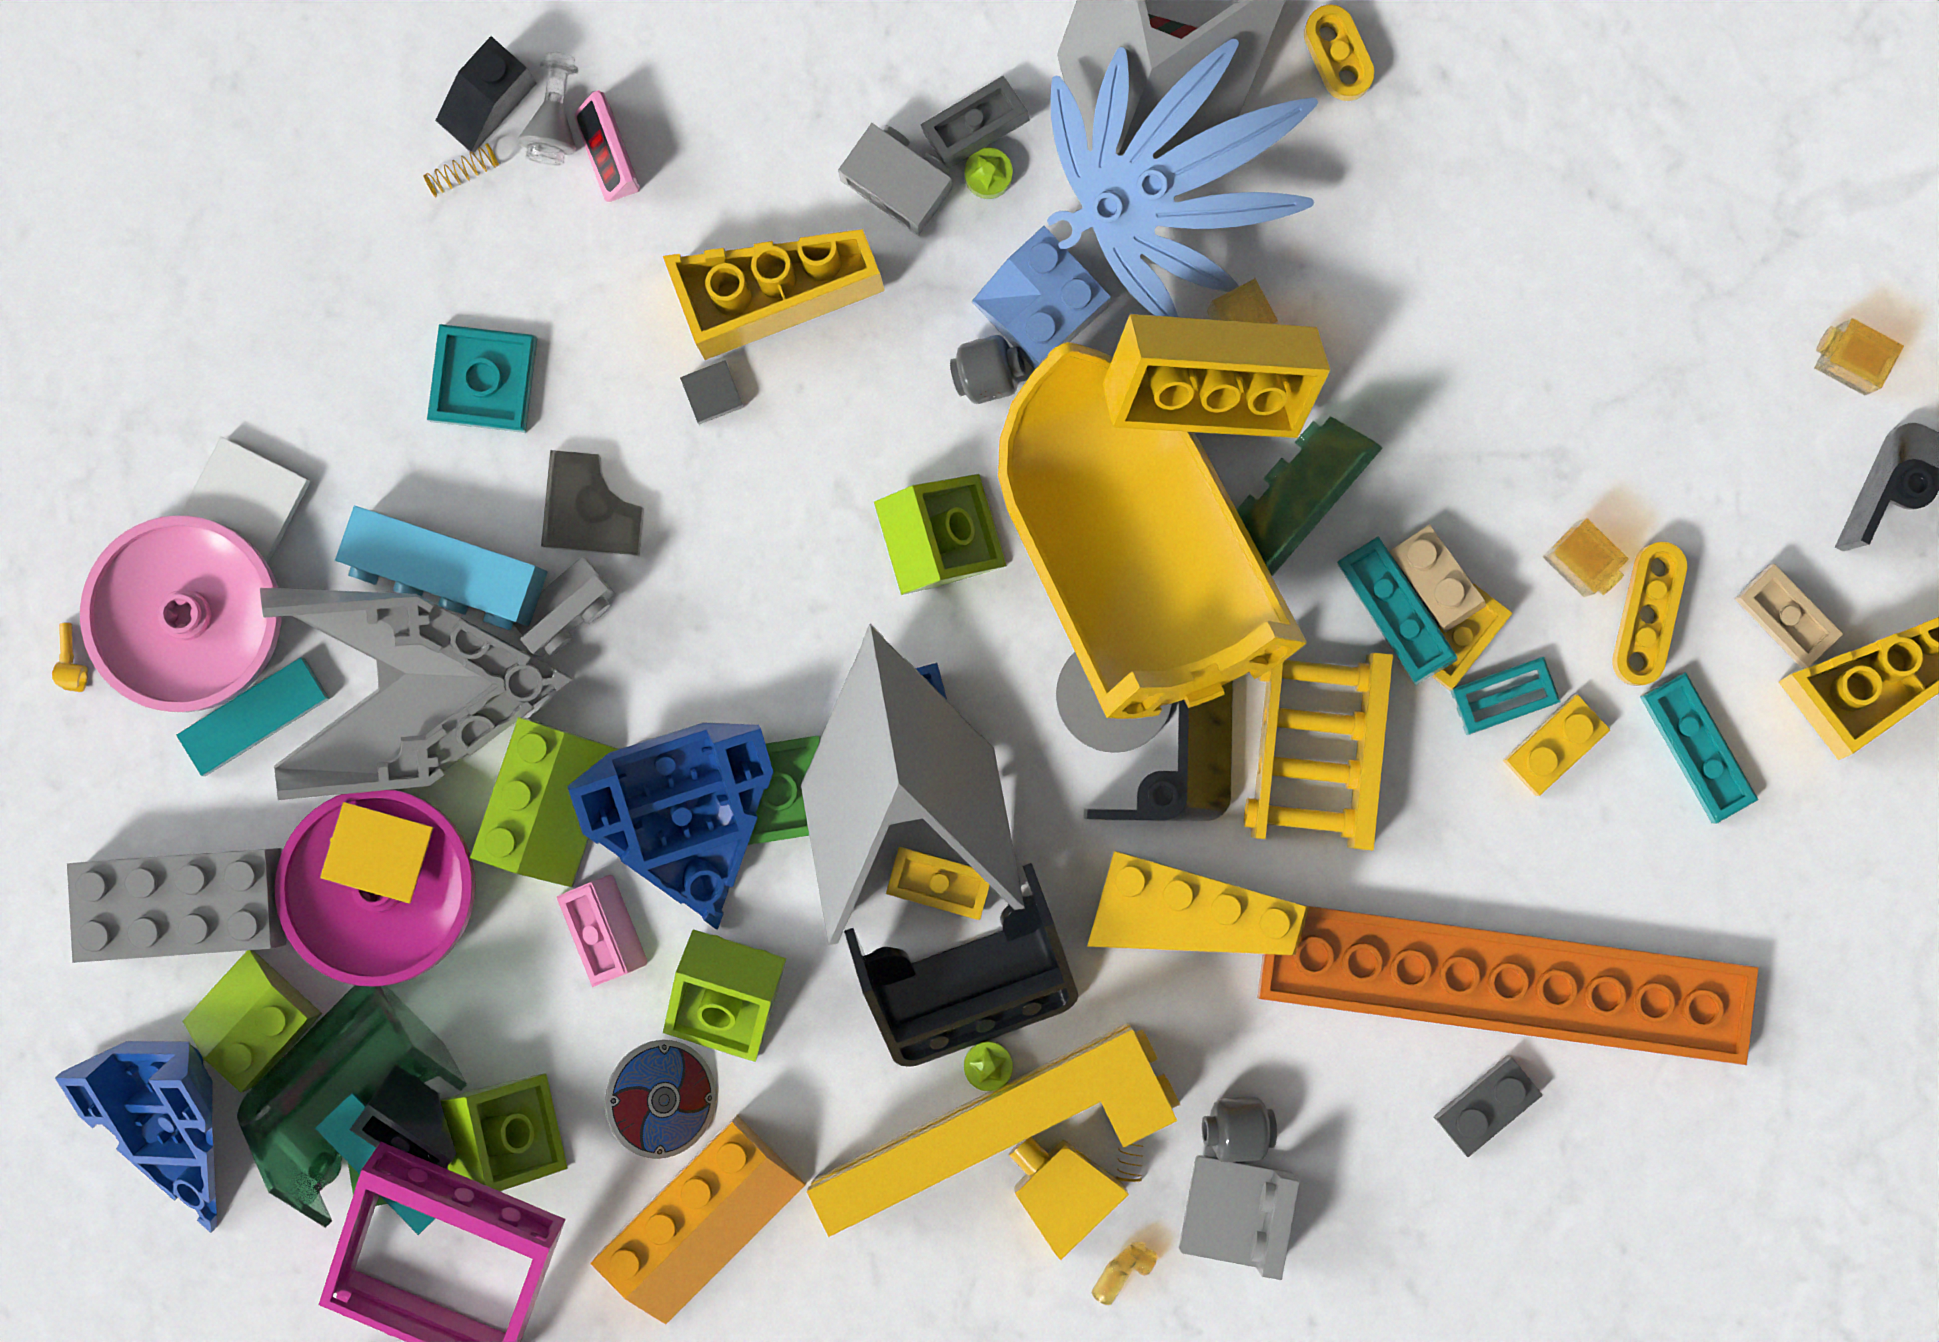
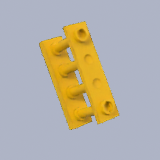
M1374 652L1367 654L1365 663L1359 662L1357 667L1284 660L1273 669L1258 677L1259 681L1266 682L1255 797L1246 799L1244 810V827L1251 828L1252 838L1266 839L1267 824L1341 832V837L1348 838L1347 848L1374 851L1393 654ZM1282 679L1355 686V691L1362 692L1361 711H1354L1353 715L1279 708ZM1277 727L1350 735L1351 740L1357 741L1356 760L1349 759L1348 764L1276 757L1274 756ZM1272 776L1345 783L1346 789H1353L1351 809L1344 808L1343 813L1269 805Z

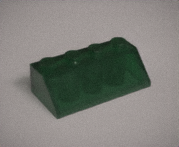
M1331 416L1321 426L1313 420L1294 442L1301 450L1290 462L1281 457L1263 478L1269 484V487L1258 499L1249 494L1236 509L1271 576L1278 571L1382 450V447L1374 440Z

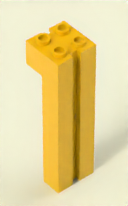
M1126 1023L1006 1083L995 1091L985 1093L814 1178L806 1192L828 1237L1100 1102L1123 1148L1178 1121L1172 1109L1181 1104L1165 1074L1155 1076L1150 1063L1158 1060L1145 1032L1141 1029L1134 1033L1130 1025Z

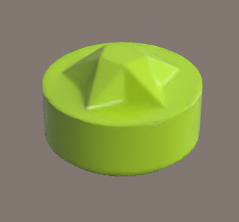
M983 148L968 158L965 164L964 176L968 189L974 195L983 199H994L1003 195L1011 185L1013 175L1012 164L1007 155L995 148Z
M987 1040L973 1045L968 1050L964 1059V1073L967 1080L975 1088L982 1091H995L1003 1087L1011 1077L1013 1070L1012 1058L1002 1044Z

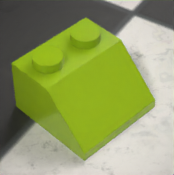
M980 474L912 485L874 501L901 595L936 588L1007 566Z
M693 929L675 972L663 1033L756 1062L787 958L772 954L766 950L739 944L718 935H711Z
M247 950L182 1022L203 1059L241 1093L257 1086L323 1013L254 950Z
M546 1073L478 1088L440 1099L457 1153L448 1165V1170L495 1190L503 1191L568 1169Z

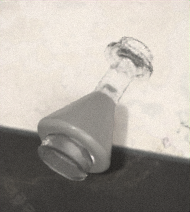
M547 52L546 60L540 61V67L549 71L544 102L520 134L518 141L527 148L525 155L527 159L541 164L558 166L564 164L565 155L573 154L576 151L563 103L568 75L578 74L579 68L575 66V57L561 52Z

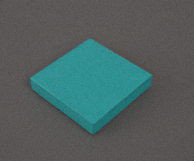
M439 324L427 420L435 423L526 433L538 338L530 334Z

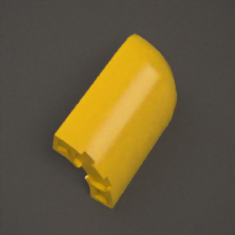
M1067 342L1050 351L1048 357L1032 372L1011 403L999 440L998 478L1007 511L1106 718L1135 719L1153 717L1160 714L1162 711L1161 706L1185 700L1188 708L1225 695L1222 685L1250 672L1254 679L1260 677L1297 652L1307 641L1195 433L1113 428L1103 388V382L1113 357L1097 349Z

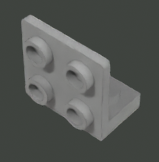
M1203 1155L1196 1156L1179 1243L1181 1253L1256 1267L1262 1277L1282 1280L1300 1181L1292 1172L1240 1162H1221L1218 1158Z

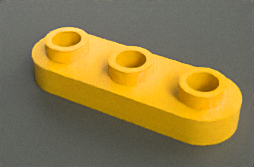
M1656 542L1644 547L1637 554L1634 561L1612 658L1613 669L1617 677L1624 683L1632 686L1647 685L1655 682L1665 669L1687 573V560L1684 553L1679 547L1669 542ZM1654 559H1659L1664 563L1665 571L1662 576H1656L1651 571V563ZM1643 606H1649L1654 611V619L1650 624L1645 623L1640 617V611ZM1633 653H1638L1643 658L1644 664L1639 671L1634 670L1629 664L1630 656Z

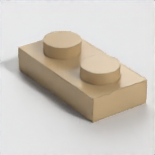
M1430 524L1389 551L1410 585L1445 633L1486 606L1483 597Z
M1776 564L1769 565L1735 598L1802 669L1809 668L1843 635Z

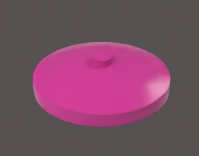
M381 790L338 795L324 802L311 811L294 829L282 850L275 876V903L277 914L287 939L298 954L313 968L332 979L347 984L385 986L402 983L422 975L436 966L451 952L468 925L473 910L476 888L475 871L468 846L459 830L444 813L429 802L405 792ZM343 802L434 827L411 904L320 878L331 843L330 838L333 837Z

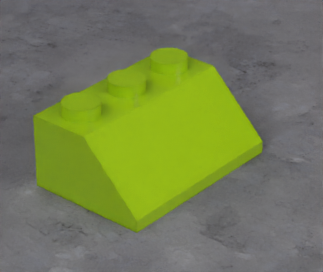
M518 717L470 858L519 875L573 887L589 838L582 833L567 786L608 753L619 749L528 718Z

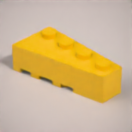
M863 229L800 237L799 241L773 244V241L754 243V247L725 251L724 248L704 250V254L682 257L680 254L663 256L693 339L704 360L885 291L879 269Z
M1939 617L1856 650L1846 652L1812 667L1797 671L1779 681V684L1838 760L1854 754L1939 693Z
M1114 851L1087 947L1296 955L1309 907Z

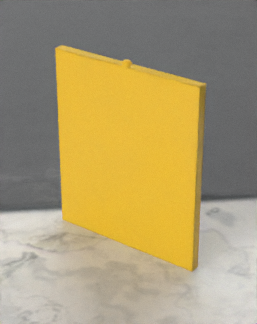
M343 802L333 837L330 838L331 843L320 878L411 904L434 827Z

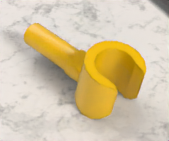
M60 623L59 662L53 668L52 679L55 684L64 690L83 692L88 681V668L84 665L73 664L72 623Z

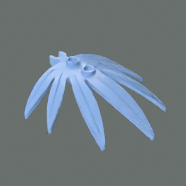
M1234 38L1202 59L1169 90L1144 121L1127 150L1121 156L1116 154V148L1122 133L1128 103L1129 71L1126 49L1120 47L1116 50L1105 73L1095 108L1092 151L1088 150L1082 115L1071 91L1060 76L1052 78L1051 120L1054 140L1063 170L1083 208L1074 213L1069 211L1055 212L1047 219V222L1050 226L1060 220H1065L1072 226L1071 236L1058 243L1060 249L1074 246L1079 241L1082 232L1093 227L1101 249L1119 280L1134 298L1155 316L1178 317L1169 292L1157 274L1140 258L1141 254H1144L1170 273L1194 284L1232 293L1238 292L1240 288L1229 274L1204 255L1181 243L1156 235L1154 230L1157 226L1187 229L1239 227L1279 219L1314 205V200L1309 197L1269 192L1226 193L1180 202L1174 201L1175 196L1198 188L1233 171L1272 146L1317 106L1318 101L1313 97L1284 102L1240 115L1188 139L1158 159L1153 158V154L1188 122L1217 85L1239 45L1238 40Z

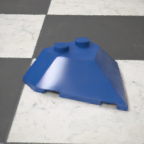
M703 722L608 753L567 786L583 835L596 844H602L620 857L621 862L678 903H684L701 915L706 923L718 930L724 914L722 911L729 888L734 886L758 817L756 811L765 788L768 789L773 775L762 730L756 724Z
M125 1041L59 1073L55 1079L78 1116L91 1128H94L97 1124L107 1128L119 1142L116 1150L174 1201L179 1198L185 1205L195 1209L199 1215L196 1221L212 1233L217 1228L212 1129L213 1081L203 1065L204 1060L200 1052L190 1042Z

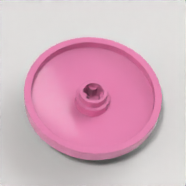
M166 516L148 520L125 531L112 541L97 558L89 572L80 603V626L85 648L93 665L103 679L117 692L135 703L148 708L169 712H195L214 708L245 691L264 671L273 655L280 634L282 616L263 618L259 587L278 588L275 577L260 552L242 535L224 525L192 516Z

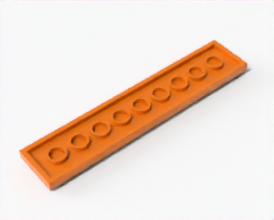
M1308 906L1309 911L1296 955H1262L1257 998L1262 1000L1747 1065L1759 967L1314 906Z

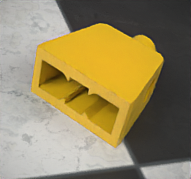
M1031 1136L1019 1142L1008 1154L1026 1173L1014 1186L1015 1194L1060 1260L1129 1195L1127 1188L1121 1181L1117 1180L1113 1175L1064 1139L1047 1153Z

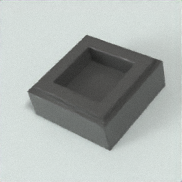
M725 360L680 377L699 425L744 407Z

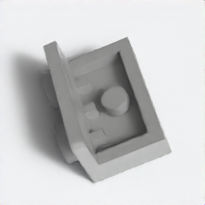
M580 558L541 592L530 625L526 626L514 622L513 625L523 635L520 640L532 654L543 657L548 653L550 656H553L573 639L570 632L584 620L587 624H590L600 617L610 607L607 600L616 593L586 559Z

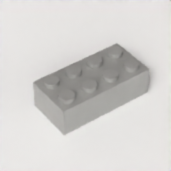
M281 848L67 863L72 963L272 949L286 945V934L281 926L275 903V876L281 856Z

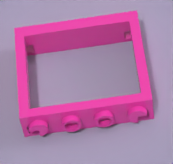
M380 1142L361 1170L318 1305L405 1342H521L566 1219ZM379 1195L533 1259L506 1333L355 1270Z

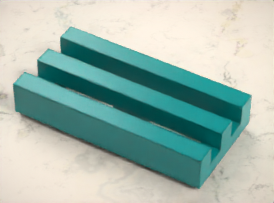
M1540 657L1466 683L1450 691L1452 698H1455L1458 707L1456 709L1459 717H1462L1466 735L1561 702L1545 657ZM1534 670L1538 671L1540 678L1468 703L1466 694ZM1540 688L1545 690L1546 697L1475 721L1472 714L1478 710Z

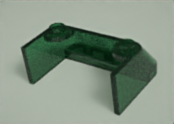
M354 985L246 1094L237 1112L238 1123L268 1193L325 1228L332 1222V1218L320 1191L326 1185L332 1183L339 1175L342 1166V1156L315 1127L353 1092L367 1104L395 1064L408 1073L416 1075L423 1083L439 1076L459 1091H462L468 1085L444 1042L387 986Z

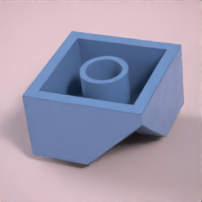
M1045 226L1040 228L1004 262L972 300V303L1011 345L1019 347L1022 356L1034 369L1048 357L1052 349L1063 343L1071 342L1108 308L1111 298L1067 249H1060L1059 241Z

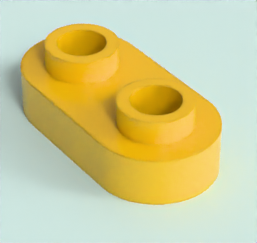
M1323 5L1315 9L1309 16L1304 28V40L1328 92L1333 97L1342 101L1356 100L1367 92L1374 79V66L1351 15L1345 9L1337 5ZM1329 27L1334 30L1336 38L1331 41L1324 40L1320 36L1319 30ZM1345 70L1350 71L1354 74L1356 81L1353 84H1345L1340 80L1339 73Z

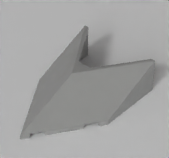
M1077 0L1057 56L1063 80L1071 91L1082 115L1088 150L1092 151L1093 122L1099 91L1107 68L1116 50L1120 47L1125 48L1127 53L1129 92L1125 121L1116 148L1117 155L1121 156L1125 153L1144 121L1169 90L1202 59L1233 38L1238 40L1239 45L1217 85L1188 122L1153 154V158L1158 159L1188 139L1218 124L1238 117L1285 0H1238L1182 39L1151 27L1145 0Z
M259 587L263 618L293 616L375 659L377 663L378 689L274 765L278 800L430 786L445 775L444 771L467 754L471 756L514 724L518 717H523L533 710V705L554 689L558 691L573 680L571 676L418 594Z
M870 623L853 666L848 673L820 738V743L801 783L828 945L839 942L889 825L924 819L1014 910L1025 908L994 747Z

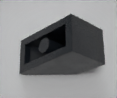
M490 36L458 71L435 121L468 151L474 153L537 83L528 68Z
M396 1064L349 1129L376 1148L380 1142H383L445 1169L457 1154L437 1091L423 1083L416 1075L408 1073Z

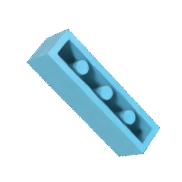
M355 505L335 561L351 566L348 573L350 577L374 585L377 584L379 576L396 581L393 588L395 592L422 596L425 591L440 596L438 606L466 615L468 607L484 611L486 613L483 622L510 631L514 622L526 626L530 625L548 573L544 569Z

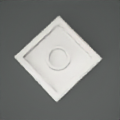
M220 436L180 516L207 519L234 530L247 539L269 564L311 481Z

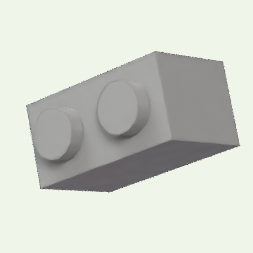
M871 123L838 169L840 181L919 236L952 190V178L947 175L949 169L944 163L928 153L922 158L907 147L910 144L909 140L896 129L887 125L882 130Z

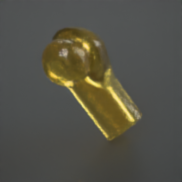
M1133 1242L1107 1264L1091 1291L1093 1297L1104 1305H1112L1133 1269L1144 1276L1151 1273L1158 1259L1157 1253L1152 1249L1146 1248V1243Z

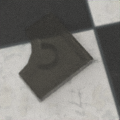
M550 450L541 547L640 557L644 508L624 502L611 491L603 476L601 456L599 454Z

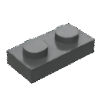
M1003 75L920 125L925 137L938 157L949 169L1027 123L1030 119L1027 109Z
M1507 1055L1437 1113L1434 1119L1466 1157H1470L1541 1098L1543 1094L1517 1062Z

